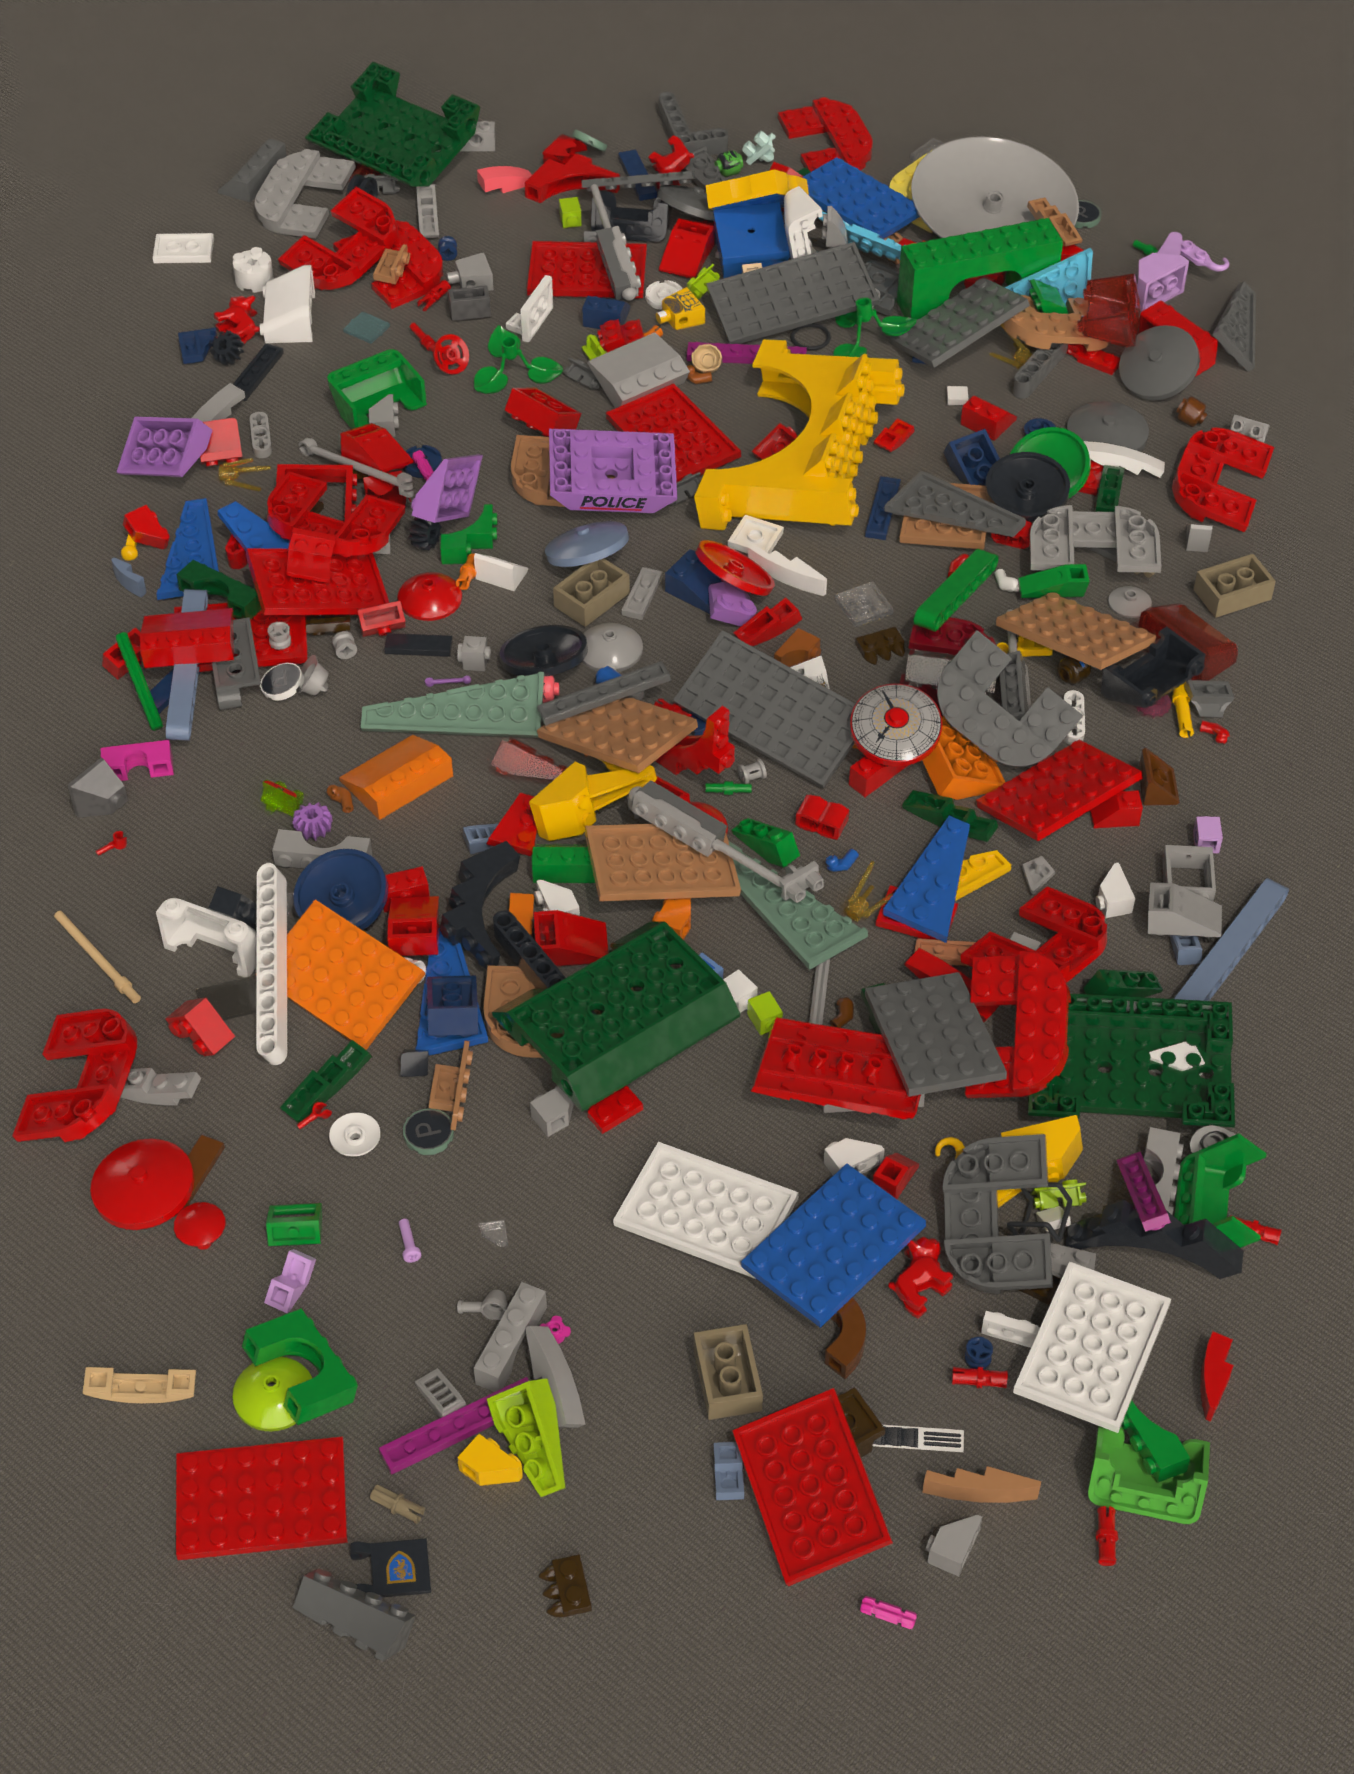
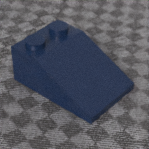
M986 429L949 442L943 451L954 474L963 484L985 486L989 469L1000 459Z
M689 549L665 573V592L710 614L708 587L711 584L723 581L699 560L694 550Z
M476 975L427 977L428 1036L442 1038L448 1035L469 1037L473 1034H478Z

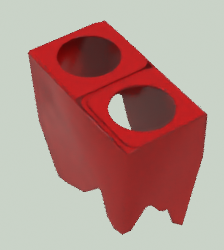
M561 134L543 151V164L550 159L565 165L576 152L586 151L587 146L578 139Z
M401 470V471L390 472V473H388V474L397 477V475H399V474H401V473H403V472H402V470ZM372 476L363 478L365 495L368 494L406 505V497L399 494L398 486Z

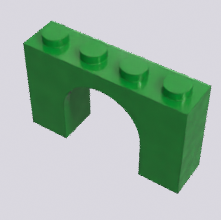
M302 1308L246 1329L242 1348L255 1366L281 1356L295 1355L307 1359L318 1370L319 1374L316 1377L287 1389L283 1406L297 1426L353 1403L358 1387L355 1377L348 1373L343 1366L341 1358L335 1355L329 1347L327 1339L321 1336L313 1320L305 1314Z

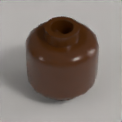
M1192 396L1188 399L1184 398L1176 410L1178 413L1177 418L1190 427L1196 426L1197 423L1202 424L1207 416V413H1205L1206 404Z

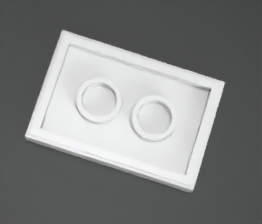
M156 234L153 263L211 262L214 234Z
M545 275L521 308L522 341L529 343L553 309L551 276Z

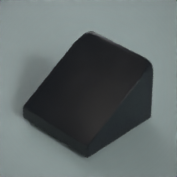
M404 1049L401 1053L400 1076H427L429 1050Z

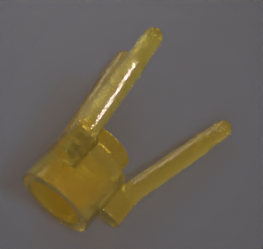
M1002 323L1001 327L1005 330L1004 323ZM1009 335L1015 342L1013 346L1018 350L1014 356L1016 361L993 352L990 353V356L1012 364L1019 369L1033 354L1029 352V349L1018 338L1015 339Z
M253 458L225 462L219 466L220 481H225V485L261 491L260 487L237 482L234 479H238L239 472L270 470L271 467H237L238 465L253 462Z
M874 861L870 862L853 895L848 900L849 904L844 909L847 916L854 921H860L862 917L868 918L872 912L884 905L893 896V894H889L870 908H868L869 903L866 901V898L870 895L874 886L870 885L861 897L858 896L875 865Z

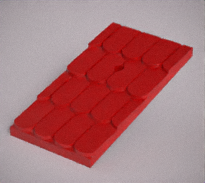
M777 1017L772 1024L751 1088V1092L785 1100L792 1098L822 1106L833 1105L862 1113L871 1114V1112L904 1120L914 1118L921 1095L908 1096L882 1035Z

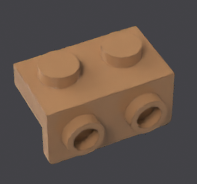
M403 244L400 251L385 249L373 273L374 280L392 284L397 283L399 277L403 275L405 264H408L410 260L407 245Z

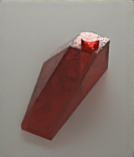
M512 737L501 741L491 765L496 767L495 771L506 776L509 773L549 780L556 779L568 768L562 764H559V766L554 765V759L541 754L537 756L535 754L536 749Z

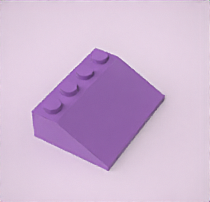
M134 417L116 473L123 475L183 477L207 449L212 429L196 418Z
M477 454L444 459L413 499L411 506L413 509L412 516L434 523L469 517L483 455Z

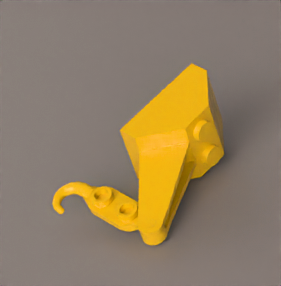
M600 760L612 771L588 775L585 765L574 762L529 801L539 837L552 841L582 835L585 832L586 826H592L596 822V810L628 795L633 787H643L650 780L655 782L657 779L655 768L649 765L640 773H636Z
M1077 1115L1001 1133V1137L1046 1135L1048 1182H1058L1064 1179L1083 1151L1081 1129ZM946 1137L937 1143L935 1155L939 1157L941 1149L946 1145H951L955 1148L956 1159L963 1152L962 1149L965 1146L957 1138ZM1021 1189L997 1190L998 1208L1020 1193Z

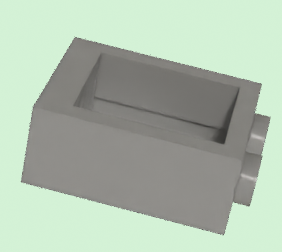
M1165 845L1162 858L1163 882L1172 883L1171 868L1204 869L1205 887H1181L1214 901L1216 883L1213 847Z

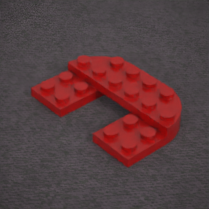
M822 97L813 100L810 107L806 106L778 112V120L789 139L827 132L835 148L801 154L800 160L803 166L811 172L836 157L859 170L866 167L867 161H871L872 137L859 114L851 105Z
M355 187L330 210L333 217L358 230L348 242L335 253L303 235L278 259L279 264L290 271L303 265H312L314 286L319 290H331L352 285L382 257L385 249H390L394 245L398 235V226L391 208L385 202L358 187Z
M396 220L398 235L390 249L400 251L403 244L407 245L408 253H410L409 263L405 264L403 275L399 277L396 284L382 281L371 283L372 290L391 309L425 296L440 283V279L443 276V262L439 251L415 227L408 222ZM354 235L334 242L333 249L337 252Z
M1211 428L1207 432L1202 430L1196 432L1190 438L1173 479L1172 491L1175 500L1192 519L1203 522L1204 518L1208 517L1245 532L1257 500L1221 486L1217 482L1224 464L1263 479L1274 447L1225 428Z
M290 471L286 473L270 493L267 501V521L281 538L290 540L293 527L336 535L332 553L340 554L343 557L365 555L380 551L389 542V534L405 514L406 508L405 505L366 494L346 522L310 512L327 490V482Z
M1047 886L1019 908V916L1058 932L1055 936L1037 950H1033L990 931L961 954V962L973 967V957L1019 955L1020 951H1030L1041 954L1054 962L1062 972L1066 982H1068L1105 950L1107 945L1105 916L1092 904Z
M1020 951L1019 955L973 957L971 1003H974L975 1006L1017 1005L1015 1046L995 1047L1007 1071L1006 1079L966 1086L965 1095L967 1098L1028 1096L1046 1088V1084L1055 1076L1058 1077L1062 1072L1069 1053L1067 1032L1068 1008L1071 996L1062 972L1047 957L1030 951Z
M94 1009L56 1015L42 1055L47 1060L88 1055L77 1088L27 1095L12 1135L17 1142L60 1137L64 1142L76 1139L81 1140L116 1111L137 1050L136 1033L118 1012L111 1009Z

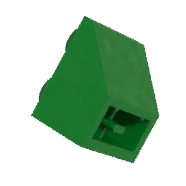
M1035 279L1030 280L1032 288L1029 289V292L1038 312L1068 314L1067 307L1057 288Z

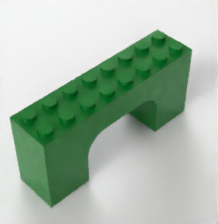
M1042 218L901 246L897 304L904 317L917 320L927 315L929 311L944 304L949 299L953 287L962 280L1007 271L1006 283L1009 286L1060 262L1063 240L1050 219Z

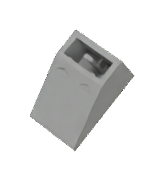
M1150 883L1148 934L1204 936L1208 938L1221 937L1222 905L1174 883Z

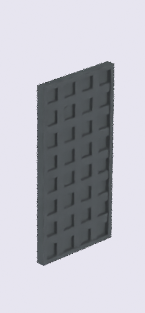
M855 242L706 283L707 291L729 344L745 343L856 311V301L860 298L871 299L872 306L880 304L879 296Z
M723 630L673 699L674 704L679 705L685 711L705 722L710 715L723 705L730 710L729 736L823 789L855 744L850 730L851 714L856 705L855 703Z

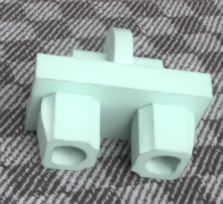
M760 131L754 137V141L757 143L756 146L751 141H747L742 148V151L748 156L746 162L751 165L758 158L761 162L764 160L771 162L774 159L773 153L775 152L772 140L776 136L773 133L766 135Z

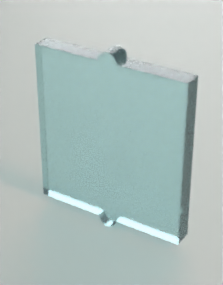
M361 312L355 319H351V322L343 329V332L372 344L379 336H383V333L390 327V323Z

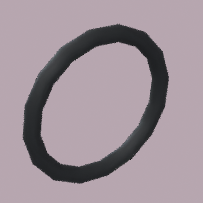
M816 323L794 328L790 334L791 341L795 346L807 347V350L822 349L831 340V334L828 329ZM815 327L824 331L827 339L821 345L805 346L798 343L794 335L802 328Z

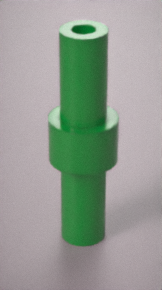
M1138 240L1133 242V247L1143 251L1146 256L1158 253L1157 248L1151 244L1146 245Z
M733 781L706 783V792L724 793V795L752 793V784H733Z

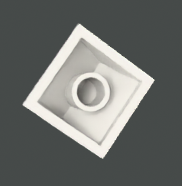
M478 553L474 555L477 580L511 591H515L528 572L527 567L496 557Z

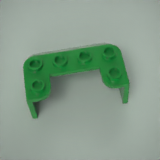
M394 349L383 351L335 370L327 376L328 386L339 414L351 429L368 425L369 418L366 414H369V408L389 394H393L394 402L400 401L405 408L410 410H416L427 405L424 379L404 356Z

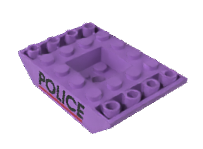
M549 429L550 496L569 510L655 513L677 500L673 433ZM607 475H614L616 478L610 479Z

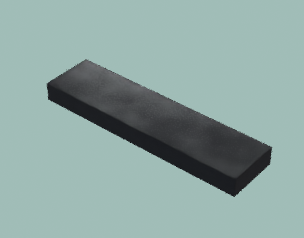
M265 343L236 379L233 385L244 391L245 398L242 399L243 401H247L284 354L283 348Z

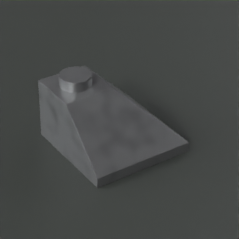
M103 758L98 759L68 784L77 817L110 815L128 801L124 784Z

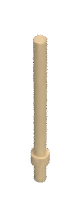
M57 911L54 915L56 920L115 983V988L121 994H125L133 1003L139 1002L141 997L132 988V983L125 976H121L62 911Z

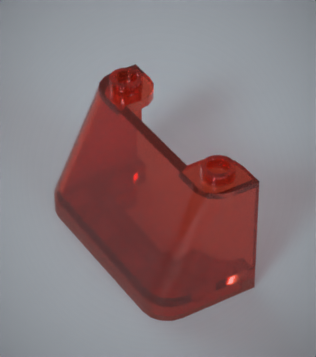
M1135 273L1087 280L1086 288L1083 289V296L1085 301L1088 300L1087 315L1081 316V319L1077 321L1078 331L1082 332L1083 336L1123 347L1136 346L1141 305Z
M1181 603L1149 607L1141 612L1138 628L1146 629L1149 633L1156 635L1155 641L1161 638L1158 635L1159 631L1167 626L1206 654L1204 670L1201 674L1192 677V680L1209 681L1236 663L1238 656L1237 645Z

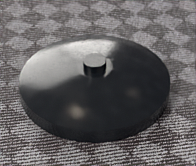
M1017 452L1000 458L992 465L986 477L985 491L989 502L1025 518L1026 521L1032 522L1038 517L1042 518L1047 515V510L1065 506L1069 497L1070 480L1065 469L1054 459L1035 452Z
M544 625L526 629L513 635L502 645L500 649L501 664L506 671L517 676L538 674V672H544L545 676L556 675L572 669L584 660L588 653L587 639L580 630L564 625Z

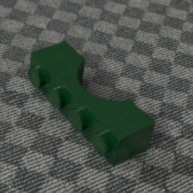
M192 560L176 574L180 591L184 592L185 589L207 590L208 594L221 595L227 598L228 608H233V617L237 619L250 617L251 620L262 610L255 588L234 580L205 564Z

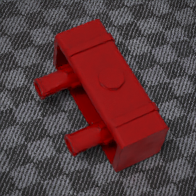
M1162 300L1140 313L1138 334L1153 327L1167 325L1181 328L1192 336L1200 353V364L1195 377L1214 366L1218 340L1211 336L1208 331L1201 329Z

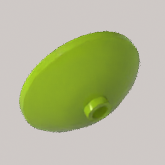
M278 1357L258 1366L252 1363L239 1375L233 1388L235 1410L244 1423L257 1430L279 1431L287 1429L296 1424L283 1406L287 1389L312 1379V1376L301 1363L287 1357ZM269 1383H276L274 1386H267Z

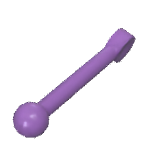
M467 675L463 678L433 680V678L429 677L425 679L427 687H431L434 684L459 682L469 684L471 682L470 676Z

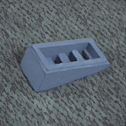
M498 824L463 827V837L470 855L494 847L486 843Z
M1170 935L1174 956L1178 965L1201 963L1202 947L1197 936Z

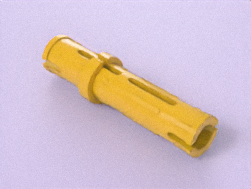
M1185 682L1173 690L1172 702L1176 707L1179 734L1183 738H1188L1187 730H1189L1190 736L1194 734L1189 708L1190 698L1184 687Z

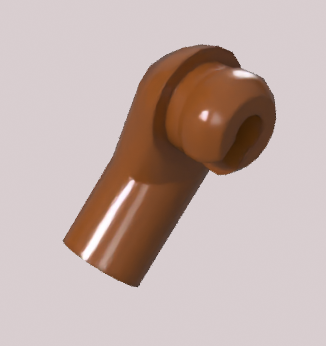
M330 785L327 788V795L332 800L341 803L343 812L350 813L354 810L349 790L336 785Z

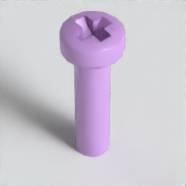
M401 1219L399 1227L405 1250L402 1253L403 1259L408 1263L416 1262L421 1258V1251L418 1247H415L409 1220Z

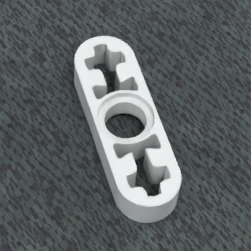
M1071 690L1065 693L1063 700L1071 706L1072 700L1075 701L1076 706L1073 708L1080 712L1083 717L1073 728L1076 729V735H1073L1071 730L1065 737L1064 741L1069 745L1079 739L1084 741L1085 735L1084 696L1079 691Z

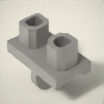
M1234 414L1229 430L1264 443L1270 425Z
M815 861L804 867L800 866L797 869L791 864L785 867L787 875L783 876V879L780 881L782 888L781 897L785 901L791 898L796 903L805 898L806 888L810 887L813 891L817 892L824 887L823 878L819 874V865Z

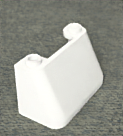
M800 186L788 191L784 197L785 231L791 259L817 252L812 247L807 232L815 229V219L823 216L821 207Z
M303 265L266 282V286H263L265 306L263 323H260V334L264 335L265 343L313 342L311 308L312 298H315V286L312 265Z
M178 898L165 900L156 911L165 949L175 952L178 945L187 944V946L192 947L195 941L200 939L235 952L232 960L233 963L238 964L236 970L239 976L248 979L257 967V931L246 923Z

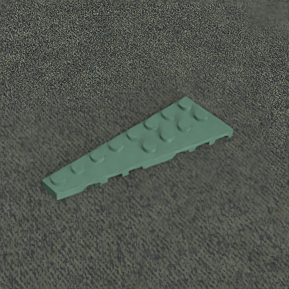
M538 672V674L521 675L508 680L501 679L482 685L475 684L450 689L447 692L437 694L429 693L426 696L404 698V700L391 703L384 702L363 706L361 730L539 738L537 730L541 728L542 719L538 713L537 706L543 704L545 674L544 672Z
M728 841L732 848L744 854L741 848ZM756 858L752 859L761 865V861ZM733 859L741 887L740 894L809 970L868 937V931L865 927L861 929L852 923V919L839 915L832 906L822 904L807 890L805 898L800 902L796 903L791 898L785 901L781 897V887ZM774 869L770 870L778 875V872Z

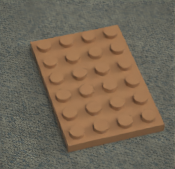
M1048 593L1030 603L1021 605L1019 608L1008 611L996 619V626L1100 670L1149 647L1152 643L1155 644L1156 635L1149 633L1146 629L1136 628L1126 621L1112 618L1109 614L1097 612L1092 607L1077 604L1075 600L1060 597L1057 593Z
M624 697L555 723L543 725L537 730V733L541 739L640 773L698 728L697 719L636 700L635 698Z
M654 824L596 825L585 827V837L599 901L740 896L741 887L733 858L721 851L715 850L707 857ZM725 833L724 843L729 845L727 834Z

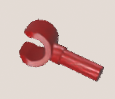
M122 831L114 832L113 841L96 850V854L99 856L113 848L124 849L127 845V837L123 838Z
M317 1102L312 1108V1113L296 1125L299 1129H302L318 1117L328 1119L332 1111L326 1109L321 1113L327 1104Z

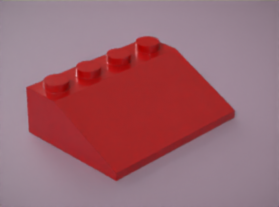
M233 608L144 616L140 632V652L144 668L234 660Z

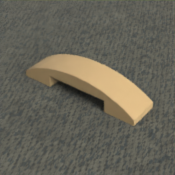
M86 1367L83 1394L99 1399L125 1403H165L194 1397L196 1370L169 1369L168 1375L114 1373V1368Z

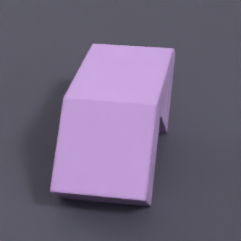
M295 1249L290 1250L282 1275L271 1280L264 1303L289 1313L308 1285L316 1259Z

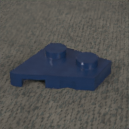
M216 327L178 333L183 364L204 361L211 348L210 343H213L215 340L214 336H217Z

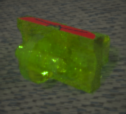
M268 779L264 780L262 783L264 790L261 801L266 803V809L270 812H275L278 809L294 817V811L298 810L299 806L303 803V792L299 790L292 792L287 789L285 783L279 780L275 783Z

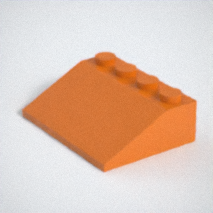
M941 716L942 732L939 743L933 752L922 760L938 795L959 800L986 794L1003 785L1005 780L996 762L991 760L988 755L956 729H953L944 717Z
M411 735L339 777V781L381 820L453 777L452 758L439 745Z

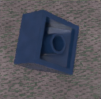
M587 296L582 307L583 327L600 329V325H603L605 322L619 319L620 325H624L631 305L615 299Z

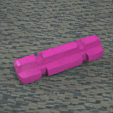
M418 450L412 454V458L418 465L417 467L423 478L427 481L434 471L428 460L425 459L423 451Z
M869 1596L863 1598L860 1606L862 1613L868 1615L873 1613L876 1614V1618L896 1625L899 1622L902 1623V1627L913 1629L917 1619L915 1612L909 1610L901 1611V1607L881 1600L879 1603L875 1602L876 1599Z

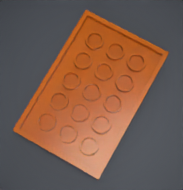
M317 900L313 901L287 934V998L348 1040L355 1041L365 1050L368 1049L425 975L421 968Z

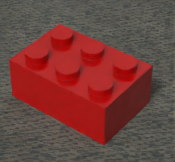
M536 387L512 388L505 407V411L510 413L513 419L526 422L527 427L542 431V435L545 437H549V429L576 430L582 414Z

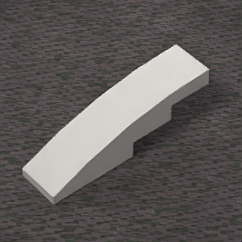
M1084 441L1089 451L1090 459L1102 466H1121L1136 475L1144 469L1159 478L1164 473L1165 462L1148 454L1127 447Z
M755 543L748 547V558L760 565L772 578L806 592L821 596L826 595L827 578L798 557L790 561L776 550L768 554Z

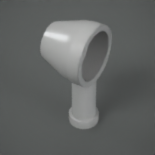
M492 1290L484 1298L483 1302H464V1300H459L457 1311L459 1314L464 1312H481L488 1319L501 1320L508 1307L506 1295L501 1290Z

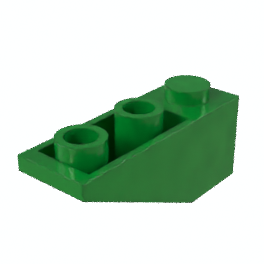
M1065 564L1018 578L1021 598H1041L1048 593H1057L1060 597H1084L1090 582L1086 564Z
M749 818L740 821L739 825L731 830L733 835L768 863L784 868L800 856L793 833Z

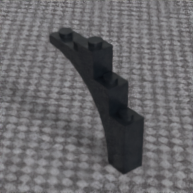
M507 841L461 861L458 874L461 884L452 887L449 900L452 910L442 914L440 932L444 938L448 939L453 946L462 942L464 948L470 951L478 964L486 970L488 966H499L501 954L487 934L482 908L491 891L505 878L517 872L520 855Z
M1124 1199L1103 1206L1102 1214L1069 1225L1065 1244L1066 1247L1079 1250L1102 1246H1130L1160 1251L1188 1260L1206 1269L1219 1279L1242 1273L1244 1250L1207 1219L1183 1225L1167 1211L1171 1223L1166 1224L1159 1230H1148L1145 1232L1137 1210Z

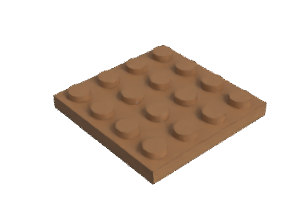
M950 483L989 502L985 486ZM904 515L900 543L984 550L987 532Z

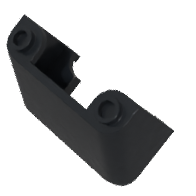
M600 191L611 227L619 226L620 232L625 234L626 239L658 242L665 238L672 206L657 197L653 204V210L616 207L615 195L609 191ZM593 197L591 230L596 231L604 229Z
M1166 626L1158 633L1161 636L1157 644H1150L1148 654L1124 669L1115 664L1103 669L1101 694L1111 701L1142 708L1150 707L1195 675L1201 674L1205 667L1206 654Z

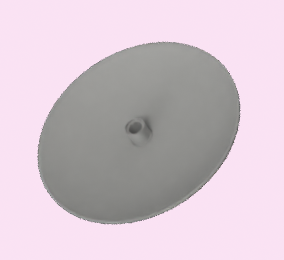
M967 137L942 144L929 152L920 161L913 174L911 183L912 199L919 216L940 238L1034 221L1036 219L1027 207L1028 201L1044 197L1051 206L1056 205L1061 214L1066 213L1074 227L1078 219V195L1070 178L1060 166L1034 148L1003 138Z

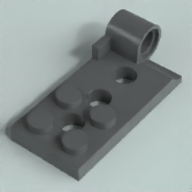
M250 617L233 620L234 654H238V656L230 661L212 662L220 710L242 707L239 688L261 684ZM234 670H241V672L237 674L231 673Z

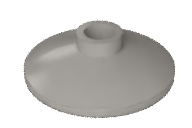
M1132 586L1119 587L1113 590L1108 598L1110 609L1115 614L1125 618H1139L1146 615L1150 611L1152 604L1150 596L1145 591Z

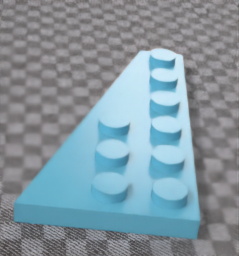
M844 222L848 243L855 242L856 246L863 252L868 253L871 251L879 257L885 255L893 261L896 259L900 261V244L890 238L884 240L879 237V234L855 224L851 226Z
M1088 248L1005 288L1019 295L1031 296L1029 289L1032 288L1030 280L1035 279L1057 288L1065 306L1067 298L1080 297L1089 299L1093 251L1091 248Z

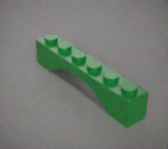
M1131 1400L1121 1427L1123 1430L1126 1429L1129 1434L1133 1449L1136 1452L1139 1451L1142 1456L1147 1473L1152 1474L1156 1482L1159 1483L1187 1472L1190 1456L1178 1436L1149 1420Z

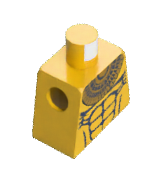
M686 287L662 300V311L656 313V320L659 324L669 322L675 330L705 324V307Z

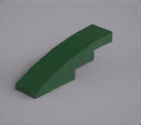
M1104 465L1095 512L1115 511V506H1118L1125 468Z
M913 790L902 804L903 809L939 827L943 825L948 816L970 824L969 838L988 842L998 828L997 820L976 816L975 809L954 805L953 798Z
M351 1040L337 1057L332 1054L318 1072L312 1070L281 1105L280 1109L297 1123L301 1122L312 1113L315 1103H326L359 1072L372 1055L355 1041Z

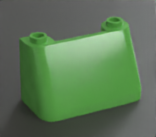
M1098 1426L1088 1489V1497L1091 1502L1098 1506H1106V1508L1111 1506L1116 1510L1182 1524L1195 1523L1199 1519L1208 1484L1210 1442L1197 1439L1184 1441L1182 1445L1190 1456L1187 1472L1157 1483L1154 1476L1147 1473L1139 1451L1136 1452L1132 1445L1124 1443L1125 1432L1122 1427L1116 1433Z

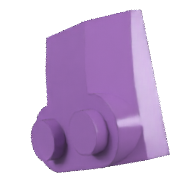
M726 582L711 584L708 587L711 619L742 626L756 614V606L750 600V596L746 591L740 590Z

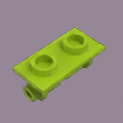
M714 264L707 269L704 267L697 275L698 277L696 279L694 277L691 278L686 285L697 299L707 292L706 283L720 279V275L712 271Z
M592 334L587 336L586 345L581 347L589 360L607 353L601 347L598 338Z
M1076 1179L1062 1182L1063 1187L1072 1199V1206H1081L1082 1203H1086L1085 1192L1081 1193V1189L1086 1186V1183H1078ZM1038 1187L1030 1192L1031 1195H1037V1198H1034L1035 1208L1045 1210L1058 1207V1198H1062L1063 1207H1066L1067 1200L1057 1187Z

